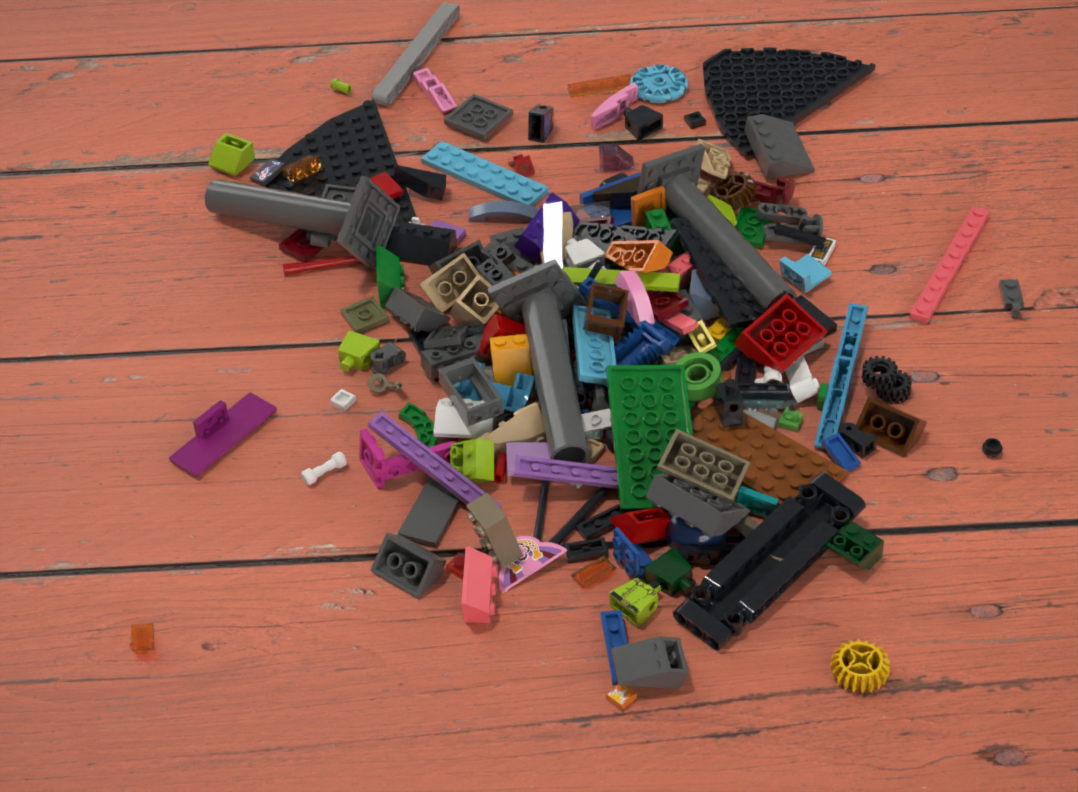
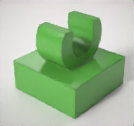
M786 407L779 420L778 428L797 432L803 421V414L799 410L794 412L790 411L789 407Z

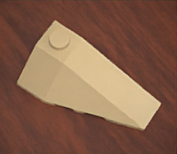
M698 139L695 145L702 144L705 147L701 169L709 174L725 179L731 160L729 151Z
M536 402L513 413V418L507 422H500L496 430L491 433L486 432L478 438L494 441V458L498 457L499 453L506 454V442H547L542 414Z

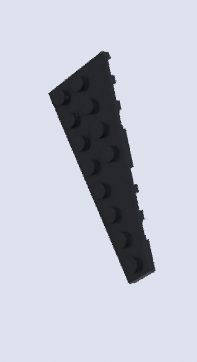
M686 217L673 218L670 225L672 229L680 233L677 238L683 242L684 251H687L691 256L690 262L697 267L696 273L705 290L711 293L712 303L717 304L719 308L718 314L720 317H724L727 322L726 328L751 325L765 313L764 309L748 293L742 283L704 240L700 232L694 228L690 220Z

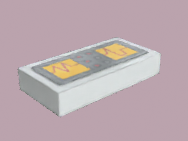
M826 238L824 248L814 246L809 255L825 266L836 246V240Z

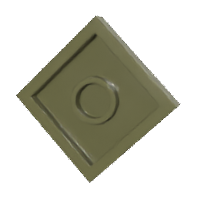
M373 296L340 309L345 321L354 332L359 334L390 322L389 316Z

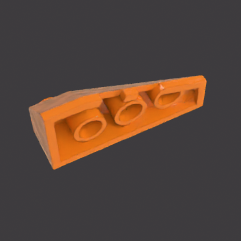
M659 240L612 241L604 256L629 271L635 270L636 273H648L666 268L673 252Z

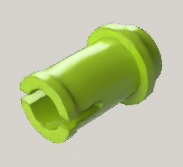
M338 78L331 81L330 87L334 91L338 90L349 94L352 90L350 84L344 83Z

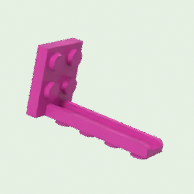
M367 428L360 430L359 460L377 489L384 488L385 480L422 470L404 455L386 459L383 449L378 447L374 435H371ZM450 441L429 447V449L446 462H450L451 444L456 442Z

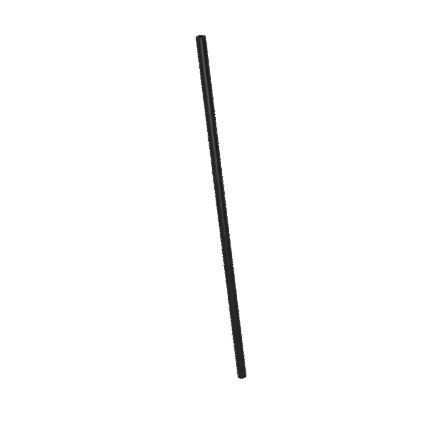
M738 347L720 364L722 375L743 354ZM601 487L548 542L560 545L576 528V525L581 523L613 488Z

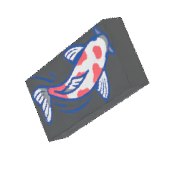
M271 158L250 176V180L265 187L285 169V164Z

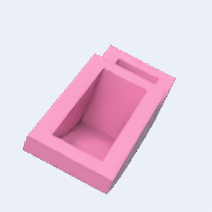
M635 270L620 271L614 283L619 288L629 290L627 311L637 324L646 320L649 324L654 325L653 310L641 279Z

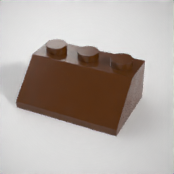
M868 397L856 426L866 435L870 433L877 437V444L906 456L919 441L927 421L875 398Z

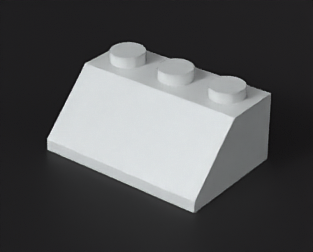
M449 398L439 399L436 406L433 437L478 439L486 432L491 433L495 430L497 416L467 426ZM463 399L468 408L485 403L484 400L472 401L471 399Z

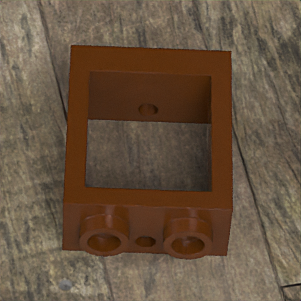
M592 282L587 297L583 330L620 338L624 328L629 290ZM597 298L619 303L617 320L591 314L593 299Z

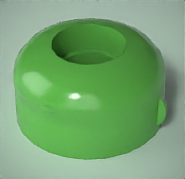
M691 353L682 357L675 364L684 365L689 401H704L712 398L715 394L716 385L723 382L720 363L714 356L708 353Z

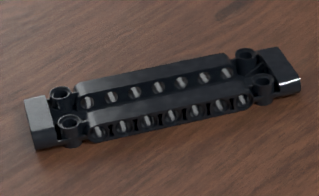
M820 472L811 482L799 488V493L795 498L788 497L703 578L700 585L692 589L691 596L673 611L675 620L711 648L717 651L720 650L732 637L740 635L742 628L748 622L750 624L753 623L828 550L825 544L850 520L853 521L866 508L865 501L828 474ZM775 557H778V558H782L783 560H782V561H779V560H777V558H776V559H774V558H775Z

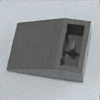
M656 637L611 648L618 685L680 689L689 673L680 638Z

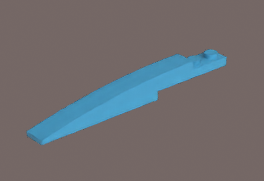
M849 303L814 447L824 449L821 445L822 440L839 433L859 354L868 306Z

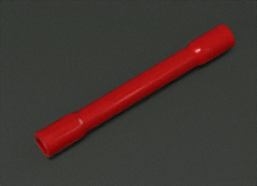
M349 255L302 263L283 264L284 275L308 270L361 264L362 262L355 256Z

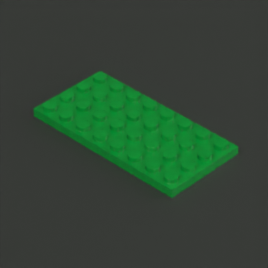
M609 365L606 367L620 512L657 508L646 497L654 476L666 474L656 468L676 429L693 436L684 365Z

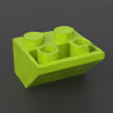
M225 133L216 141L208 167L235 177L255 159L253 143Z
M472 439L451 444L450 465L473 483L494 481V441Z

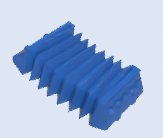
M644 320L637 324L638 330L633 328V333L627 332L628 337L622 336V342L617 341V346H614L616 365H650V360L655 362V358L659 359V354L666 355L669 352L671 341L655 329L653 325Z

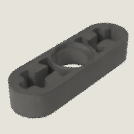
M770 203L759 204L756 211L757 217L761 220L799 224L801 217L808 215L807 211L802 207Z

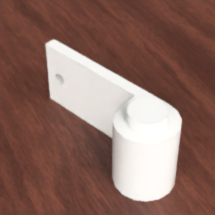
M802 355L785 370L790 382V389L798 403L818 394V389H820L817 378L813 379L807 362Z

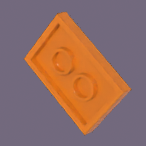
M662 185L631 197L632 226L645 227L646 211L663 208L666 213L665 188Z

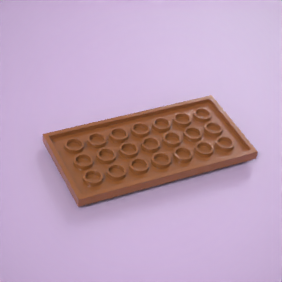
M712 402L691 421L693 437L749 461L750 464L740 486L779 499L778 507L788 497L795 498L799 493V488L811 482L820 472L828 474L840 483L847 477L848 471L745 412H743L742 425L723 428L715 405Z

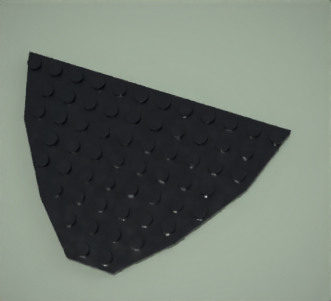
M764 47L763 50L741 48V51L723 49L703 62L705 97L719 130L739 150L740 155L747 158L754 153L744 132L747 116L764 114L792 122L795 125L873 72L875 64H862V61L857 59L850 61L845 56L829 52L812 54L808 50L796 49L777 51V48Z
M366 100L363 102V105L329 119L288 148L277 159V161L285 164V169L265 187L321 197L326 184L356 188V184L359 183L361 176L372 178L383 172H386L393 179L395 167L398 164L375 100ZM397 183L403 189V194L392 199L400 206L396 221L412 222V217H416L407 189L405 186Z

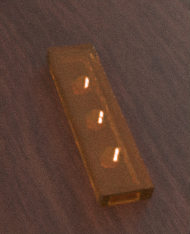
M626 74L567 84V89L571 98L618 91L630 85L631 75Z

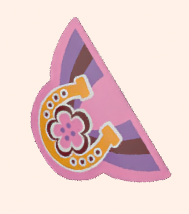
M531 536L517 537L516 540L523 556L507 566L501 567L499 573L501 592L504 593L565 553L567 549L555 543L540 542Z

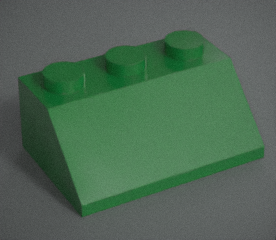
M378 245L376 246V267L379 302L382 308H387L385 305L394 288L397 287L404 290V288H401L405 287L404 276H402L404 275V265H400L398 256Z

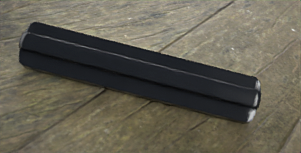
M779 223L774 228L775 234L824 248L826 243L825 237Z

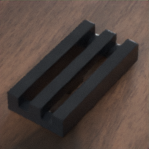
M604 537L564 544V548L567 549L566 557L568 564L609 557Z

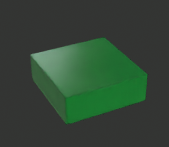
M822 383L820 385L817 397V410L823 411L829 384Z

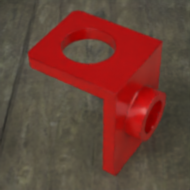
M520 154L514 156L513 161L508 162V164L514 163L517 173L524 177L535 174L530 155L523 157ZM523 163L529 165L528 173L521 171L520 167Z

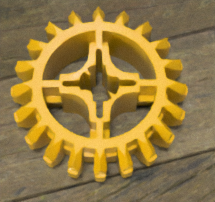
M858 638L856 642L849 640L847 644L842 643L840 648L836 647L831 657L830 669L833 679H837L838 685L844 684L845 690L852 688L853 693L856 690H860L863 694L865 690L872 692L873 688L879 689L881 684H885L890 674V660H888L887 653H884L883 647L877 648L876 642L869 644L868 640L860 642ZM848 662L849 666L845 667L844 663ZM873 665L877 667L875 670L872 669Z

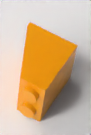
M526 334L490 338L494 382L513 387L517 372L532 376L531 358Z

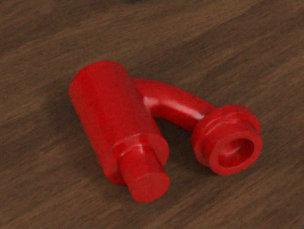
M499 453V456L494 460V482L496 483L503 482L507 470L505 453Z

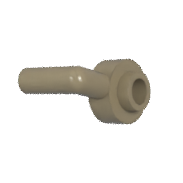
M379 373L370 376L368 379V387L375 393L382 392L385 389L400 390L404 386L402 382L394 383L387 381V378ZM375 380L380 382L379 387L374 386Z

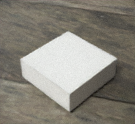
M341 389L329 401L330 405L345 412L357 399L355 395Z

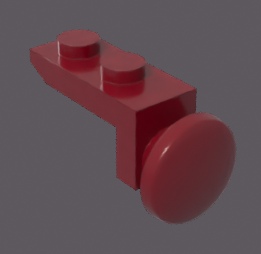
M778 177L776 186L754 180L757 190L753 198L773 204H778L782 198V203L787 204L793 197L795 180L790 178L786 181Z

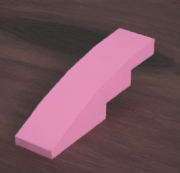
M428 67L413 72V77L419 87L439 111L446 113L457 108L445 85L439 82L436 75L433 76Z
M633 83L602 103L591 115V129L595 130L620 118V113L629 107V103L638 100V86Z

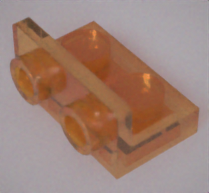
M311 154L283 167L282 173L292 183H295L322 170L320 157L318 155L313 157Z

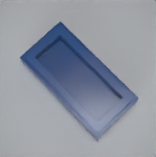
M839 433L822 440L821 445L838 466L848 472L860 466V460Z

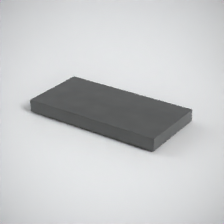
M429 477L398 534L412 542L436 548L461 500L432 477Z

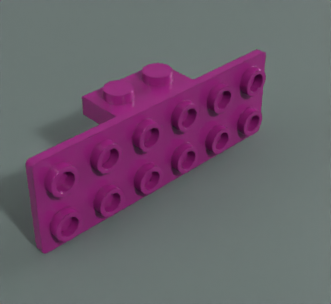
M251 392L228 410L226 403L220 400L193 421L196 436L171 455L169 461L197 477L277 411V408Z

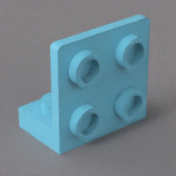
M806 254L796 262L788 259L786 256L780 259L781 275L804 293H807L832 275L828 268L809 254Z

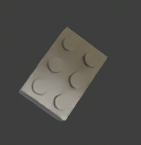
M488 493L466 505L469 510L467 517L472 525H475L473 530L479 538L481 537L479 543L484 550L488 549L490 551L488 554L493 557L494 563L498 562L503 568L523 556L507 517Z

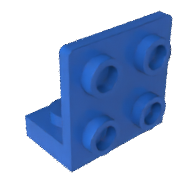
M618 527L613 529L614 559L623 565L629 576H632L634 579H644V567L653 562V560L639 544H632Z

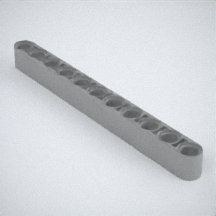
M446 2L441 4L374 89L372 100H375L376 104L391 105L411 79L413 72L418 70L458 18L460 13L459 5Z

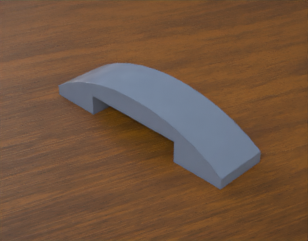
M514 201L485 202L470 208L469 222H486L487 217L520 218V223H530L539 209Z

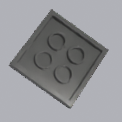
M473 94L444 118V124L485 140L513 115V109Z

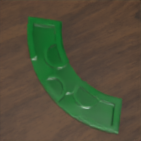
M408 402L398 414L399 420L409 424L414 429L417 439L428 448L436 446L437 437H433V421L426 415V412Z

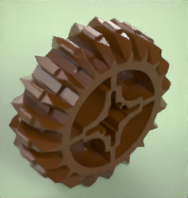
M735 171L733 174L729 173L725 179H717V183H713V187L710 189V195L731 205L733 210L737 211L738 208H744V205H749V201L754 200L753 196L756 195L757 189L754 179L748 173H743L742 171L737 173Z

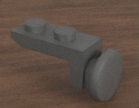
M815 214L813 218L802 216L798 225L782 224L818 236H822L823 219L819 214ZM776 224L763 226L766 241L804 243L775 234L774 228Z

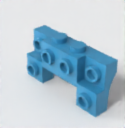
M477 362L484 372L485 364ZM518 372L513 387L490 381L503 399V410L513 412L529 405L530 398L534 396L536 388L534 376ZM470 380L456 383L455 389L461 398L471 399L472 401L483 400Z

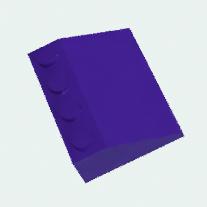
M551 192L514 247L541 265L543 263L540 252L547 250L554 244L557 238L555 236V214L571 211L573 230L580 220L566 201Z

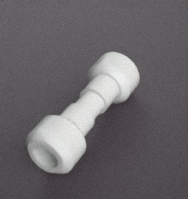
M337 452L325 464L314 469L308 468L302 471L301 478L306 485H311L325 472L346 466L347 459L342 452Z

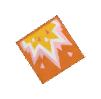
M618 684L606 694V699L621 711L637 698V693L628 686Z

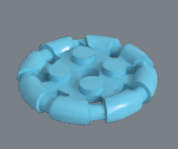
M659 64L652 65V67H643L636 71L630 79V85L635 83L638 86L637 98L643 101L649 100L650 103L674 101L680 98L688 88V79L685 77V74L678 68H671L668 65Z

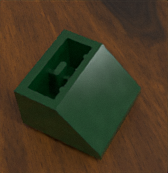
M850 520L825 544V547L859 568L870 569L882 558L884 540Z

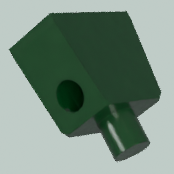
M674 547L644 567V581L647 584L653 580L657 581L661 586V591L669 596H674L680 590L689 595L695 587V584L692 583V567Z

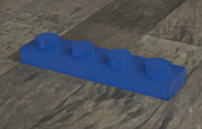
M622 610L600 612L612 685H617L618 681L611 648L628 644Z

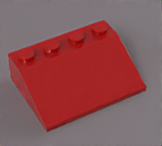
M785 294L740 334L734 345L747 357L783 373L828 331L788 294Z

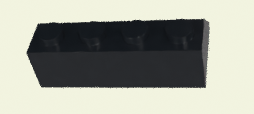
M395 221L385 249L398 256L401 262L429 266L455 252L457 248L456 230Z

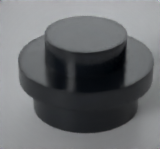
M995 438L987 439L982 445V451L988 456L995 457L1002 453L1003 447L1001 442Z

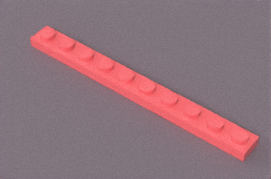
M974 206L971 208L910 312L909 319L925 324L928 323L987 221L990 213L989 210Z

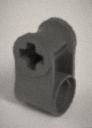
M392 342L385 344L380 349L371 353V360L373 361L372 372L374 374H386L389 370L403 363L406 358V352Z

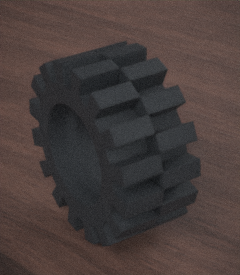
M875 356V359L870 357L869 361L866 359L862 366V382L866 383L867 387L871 386L873 390L875 387L878 388V391H881V388H884V390H888V387L892 388L897 380L898 366L895 365L896 362L894 360L891 361L889 357L885 359V356L881 358ZM875 372H883L885 374H876Z
M898 370L895 384L898 387H888V390L881 388V391H878V388H876V395H878L879 399L883 398L882 401L884 402L889 400L890 404H892V401H895V404H899V400L902 403L905 402V399L907 400L911 394V377L907 376L906 372L902 374V370Z

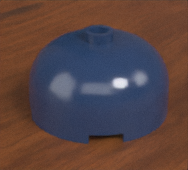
M668 515L671 518L666 527V542L669 547H674L677 550L679 546L720 545L726 543L727 531L723 535L708 537L702 533L701 529L687 525L681 517Z

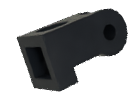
M848 422L841 425V437L861 459L876 450L877 437L872 433L866 435L853 423Z

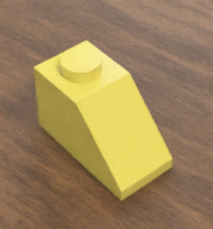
M702 320L698 322V328L688 333L698 352L706 353L717 346Z

